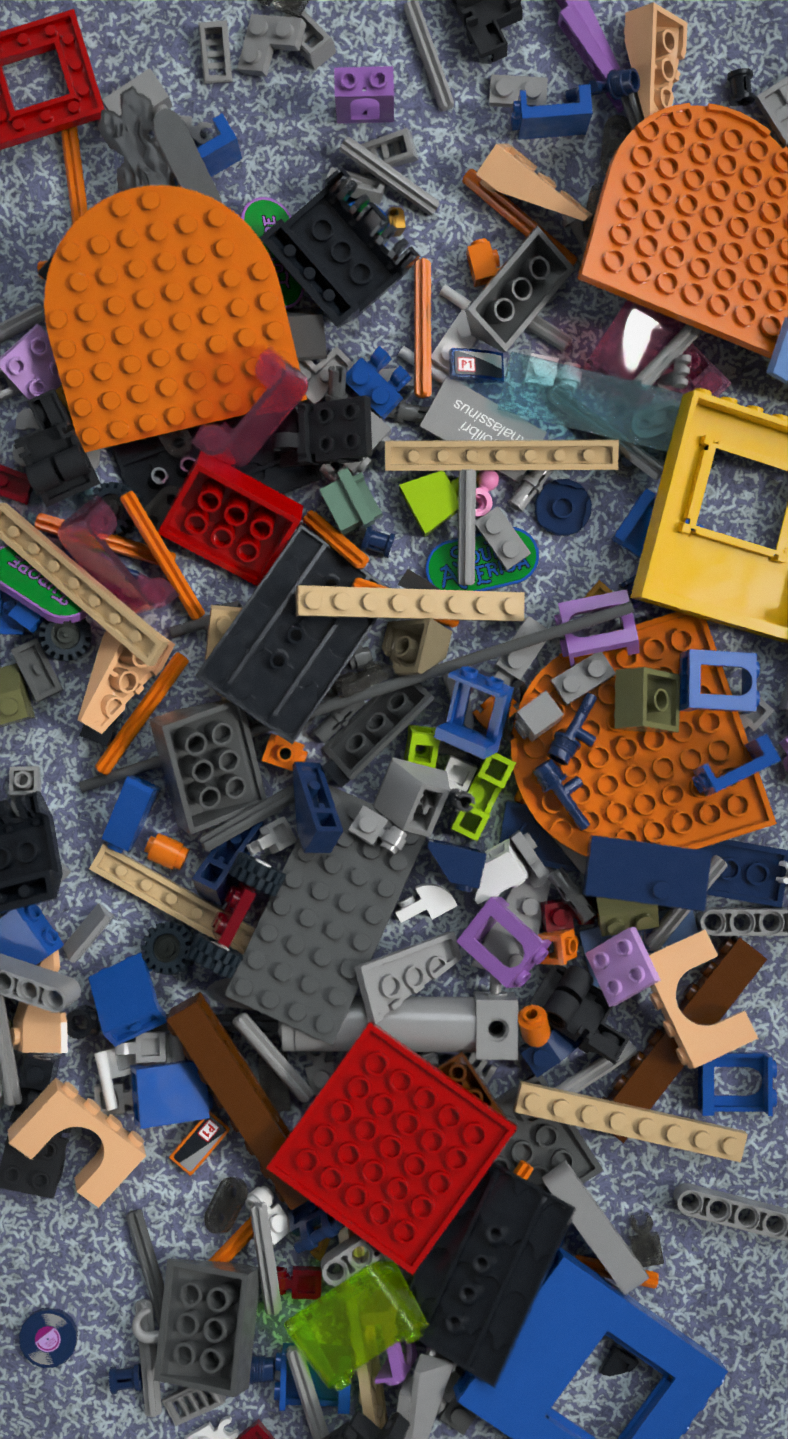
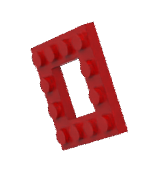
M74 9L0 32V150L101 119V111L105 110ZM56 49L70 94L15 110L3 66Z

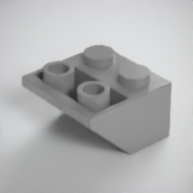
M392 757L373 807L403 831L430 837L450 792L447 771Z

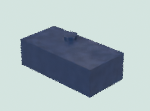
M592 835L589 837L582 895L693 911H705L712 851Z

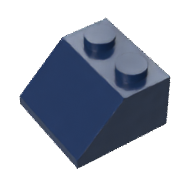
M430 838L427 839L429 850L448 880L454 883L455 889L471 892L472 887L479 889L487 856L484 850Z

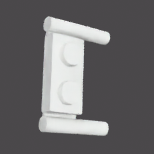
M446 284L439 294L462 310L431 355L432 379L441 385L446 376L452 378L455 374V351H470L478 340L471 335L465 309L470 305L471 301ZM403 346L398 356L414 366V352Z
M171 1033L165 1034L166 1061L136 1063V1054L115 1055V1047L94 1053L107 1111L118 1108L112 1079L131 1074L130 1065L143 1064L144 1066L186 1061L182 1049L183 1044L177 1036L174 1037Z

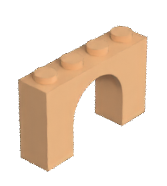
M702 930L649 955L661 980L650 986L653 992L650 994V999L657 1011L661 1009L665 1017L663 1026L668 1036L675 1038L679 1047L676 1049V1053L683 1065L687 1064L689 1069L699 1067L758 1039L745 1011L738 1012L710 1026H703L688 1020L677 1005L676 988L680 978L688 970L718 957L706 930Z
M55 1078L8 1129L9 1144L32 1160L55 1134L64 1129L83 1127L95 1132L102 1140L100 1148L96 1155L74 1178L76 1192L99 1208L146 1157L144 1140L137 1132H129L124 1129L122 1123L114 1115L110 1114L107 1116L104 1114L94 1100L90 1098L86 1100L80 1096L78 1090L67 1081L63 1083Z

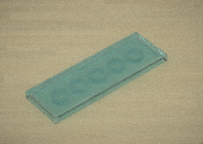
M512 351L497 410L667 452L683 393Z

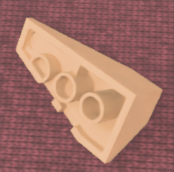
M654 2L625 13L624 42L631 68H635L639 75L640 87L638 96L644 119L661 109L672 106L674 100L672 87L673 83L679 81L680 72L677 68L679 60L685 58L687 46V22Z
M509 143L496 144L476 173L482 179L480 184L492 193L498 191L582 221H588L593 216L570 194L563 190L560 193L555 190L557 187L556 182L540 172L536 174L534 171L537 166Z
M106 630L99 646L77 720L102 734L125 710V704L135 694L139 695L144 690L143 685L153 675L157 676L168 660L175 643L164 637L169 641L167 647L155 666H147Z
M55 951L37 964V966L58 972L60 969L59 951ZM19 1001L13 1019V1028L10 1029L13 1049L24 1053H67L66 1012L54 1013Z

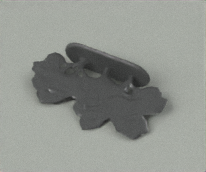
M133 86L120 94V116L114 111H106L104 109L101 111V120L98 121L99 132L109 148L114 149L124 157V163L117 168L119 189L125 191L132 188L155 185L177 187L174 181L175 177L179 187L197 191L222 203L219 192L185 123L177 113L167 108L160 109L152 121L153 105L151 99L144 94L138 93ZM153 132L155 137L150 138L148 133Z

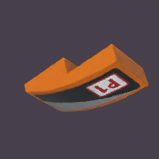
M209 1111L210 1118L200 1120L168 1157L189 1176L198 1169L230 1131V1128L211 1111Z

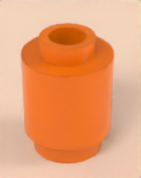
M158 833L156 837L151 836L144 852L148 853L147 859L171 870L174 868L181 870L190 849L184 847V843Z
M529 1005L521 1009L518 1014V1024L522 1039L532 1047L543 1046L551 1034L546 1011L538 1005Z

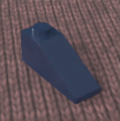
M294 762L292 767L296 828L304 853H331L344 831L321 763Z
M263 821L210 851L192 877L198 895L220 906L224 905L229 888L232 885L236 886L239 881L238 878L229 874V870L239 851L251 855L246 845L258 839L261 833L259 829L264 826Z
M550 1026L551 1034L546 1044L541 1047H532L524 1043L518 1048L538 1078L577 1049L584 1038L580 1036L575 1042Z

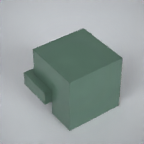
M347 467L337 472L339 480L319 489L321 497L339 532L343 535L362 526L365 529L375 524V520L383 516L364 480L362 472L352 477Z

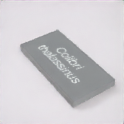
M446 376L418 427L440 440H543L547 433L449 376ZM495 470L518 484L526 470Z

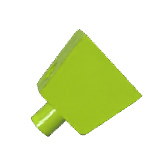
M438 471L399 485V490L424 537L431 534L458 513L459 477L449 481L444 471Z

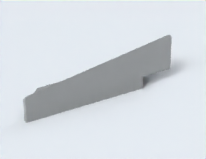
M420 1354L414 1371V1377H405L397 1405V1412L410 1422L404 1439L429 1438L453 1368L451 1361Z

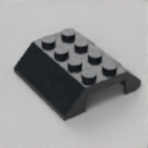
M340 167L325 180V188L289 220L284 222L280 219L260 237L265 247L337 328L361 315L395 285L420 258V255L412 246L405 250L409 244L405 238L399 240L391 251L384 246L393 237L397 229L393 224L385 229L390 221L373 202L366 206L370 201L366 194L358 197L351 207L347 204L346 201L354 193L358 184L354 180L347 183L351 176L343 167Z
M40 791L15 798V805L20 817H16L7 800L0 801V913L57 899L63 871L53 816Z

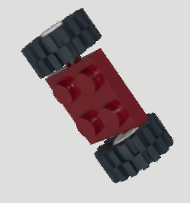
M239 851L229 870V874L238 878L239 881L236 886L232 885L229 888L225 897V901L228 903L223 912H217L211 924V927L214 928L213 934L216 940L206 934L197 933L186 954L197 964L203 965L206 969H210L212 972L219 973L221 976L233 978L236 969L244 958L243 954L231 948L230 944L256 896L254 891L257 889L271 896H276L286 877L285 873L268 863Z

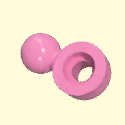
M481 470L477 474L476 482L478 488H476V501L479 506L476 509L475 518L484 516L492 508V498L488 492L495 489L499 483V475L495 470Z

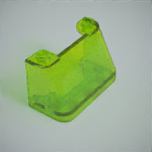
M394 1261L375 1262L364 1267L283 1324L288 1336L328 1389L335 1388L336 1392L341 1391L352 1383L350 1378L354 1376L355 1370L395 1343L405 1341L407 1345L422 1337L421 1331L429 1326L398 1265Z

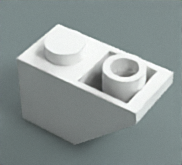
M510 838L485 851L487 856L479 889L476 888L475 901L477 904L488 901L491 896L498 897L501 892L510 887L516 888L528 878V864Z

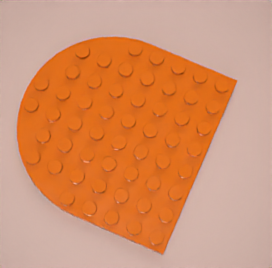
M690 103L673 105L651 114L624 138L610 161L577 279L771 359L784 318L788 317V147L782 148L769 135L771 131L755 119L725 106L716 104L691 106Z
M166 185L143 186L128 189L103 199L79 217L67 231L56 249L47 273L44 312L48 337L74 430L85 452L307 400L282 291L273 262L260 238L252 228L226 205L210 196L182 187Z
M674 612L635 625L639 639L638 654L628 655L626 647L604 651L603 654L615 673L616 670L646 667L679 674L680 653L689 649L717 651L707 620ZM562 653L559 654L537 674L523 695L517 711L544 691H547L564 715L559 723L533 742L528 737L523 739L514 727L516 724L514 719L511 760L516 762L513 769L515 782L526 807L538 824L551 837L573 852L587 857L589 837L592 835L699 849L777 824L759 772L707 797L704 792L700 793L692 780V777L695 776L693 770L708 763L714 776L719 778L753 761L745 746L749 742L738 712L698 709L691 712L680 711L679 732L677 733L638 732L616 729L614 718L615 675L588 692L594 694L597 700L581 728L596 737L593 745L589 747L576 739L581 747L576 751L574 757L570 759L568 765L564 766L554 762L562 770V773L567 775V778L561 782L563 785L575 776H578L583 782V785L570 795L577 804V807H579L580 812L584 814L590 823L586 829L580 831L574 819L566 811L552 789L545 793L542 792V786L537 782V778L532 772L540 764L550 759L547 753L554 739L555 732H566L586 696L585 694L566 706L551 683L553 678L571 668L569 657H563ZM593 654L574 657L575 665ZM701 665V694L732 695L723 666Z

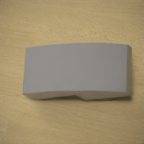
M39 766L10 767L9 796H11V807L16 817H20L15 805V798L36 791L41 792Z

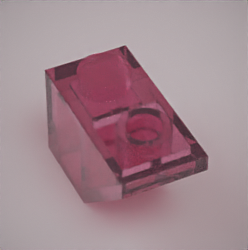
M693 343L682 353L692 356L691 363L686 366L690 368V372L685 377L688 379V386L683 388L685 393L693 391L695 388H703L711 391V396L718 398L732 384Z

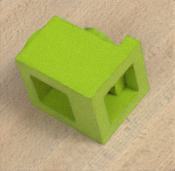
M409 724L404 760L436 768L440 740L434 738L436 728ZM416 745H425L422 751L415 750Z

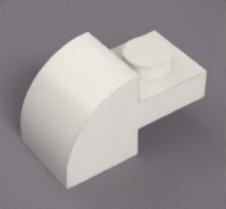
M425 883L415 886L420 897L415 899L412 895L398 903L400 908L395 910V913L401 923L426 909L431 919H434L458 905L447 889L437 884Z

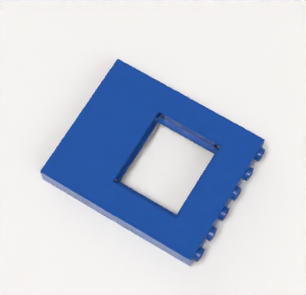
M559 1247L496 1388H493L465 1370L453 1386V1390L458 1403L512 1439H597L551 1407L603 1336L606 1335L663 1374V1377L617 1439H679L681 1435H684L689 1430L690 1424L698 1412L705 1408L714 1390L722 1385L728 1371L721 1360L628 1294L625 1295L617 1286ZM669 1375L672 1376L671 1382L667 1379Z

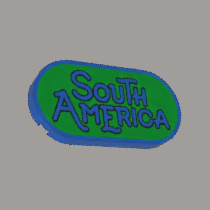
M513 527L531 554L506 571L480 533L475 534V583L472 585L458 584V538L448 540L437 545L429 554L426 562V577L428 582L440 590L489 591L519 584L527 580L535 571L539 561L538 546L528 532Z

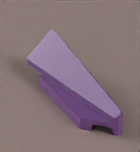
M555 0L562 9L559 13L557 24L597 81H607L609 71L613 69L620 70V66L589 1ZM605 93L618 113L624 110L620 99L614 100L609 93Z

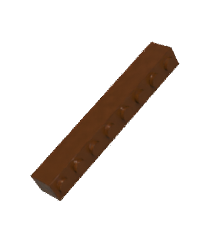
M738 936L727 937L718 948V951H720L718 957L714 961H707L700 971L702 977L696 984L692 982L682 994L684 1000L678 1007L682 1014L691 1022L703 1026H710L719 1022L768 960ZM664 1026L661 1029L655 1028L647 1038L649 1044L643 1052L637 1051L636 1055L629 1062L631 1067L625 1075L619 1074L611 1085L613 1090L607 1098L602 1096L600 1099L645 1109L653 1107L685 1066L677 1056L676 1049L679 1047L675 1038L668 1036ZM612 1134L623 1143L628 1139V1137Z
M199 992L171 1008L166 1019L169 1032L174 1037L177 1036L183 1044L182 1049L186 1058L189 1061L193 1060L198 1067L201 1081L205 1085L209 1084L213 1090L215 1102L221 1109L224 1108L226 1110L232 1128L235 1132H240L245 1139L244 1144L251 1156L255 1155L260 1162L261 1172L266 1179H271L275 1185V1192L282 1203L286 1202L290 1210L309 1201L301 1193L266 1169L291 1131L202 993Z

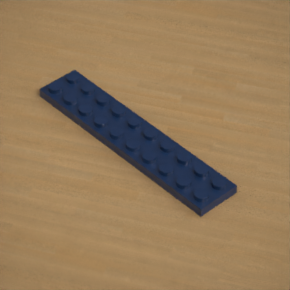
M505 802L499 843L508 839L510 835L518 830L523 835L528 832L538 846L533 850L545 867L557 869L563 867L564 870L579 872L552 837L538 824L525 804ZM725 840L697 849L712 851L711 858L717 855L727 863L725 870L707 890V895L782 908L786 884L776 881V877H784L786 875V868L779 866V862H788V850L734 840Z

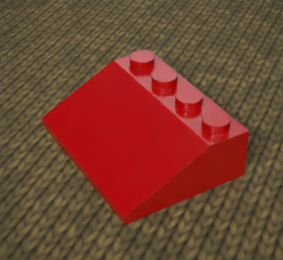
M201 450L158 529V533L258 586L301 522L304 506Z

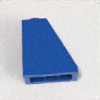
M137 775L127 776L101 838L108 842L106 845L108 848L122 853L123 850H132L162 789L161 787Z

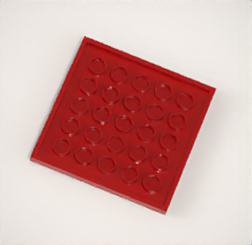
M370 1021L269 1162L266 1169L413 1275L514 1134L517 1125Z

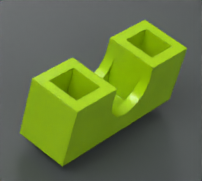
M498 753L483 759L467 793H470L475 798V804L470 803L469 805L473 809L468 812H457L450 825L451 829L478 841L490 817L493 805L501 790L504 789L516 762Z

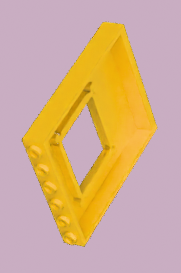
M695 388L693 391L682 394L630 598L788 643V502L775 550L696 526L716 449L788 471V416L782 414L769 415L763 413L764 409L753 405L745 407L737 404L738 401L734 398H717L711 396L712 392L707 389Z

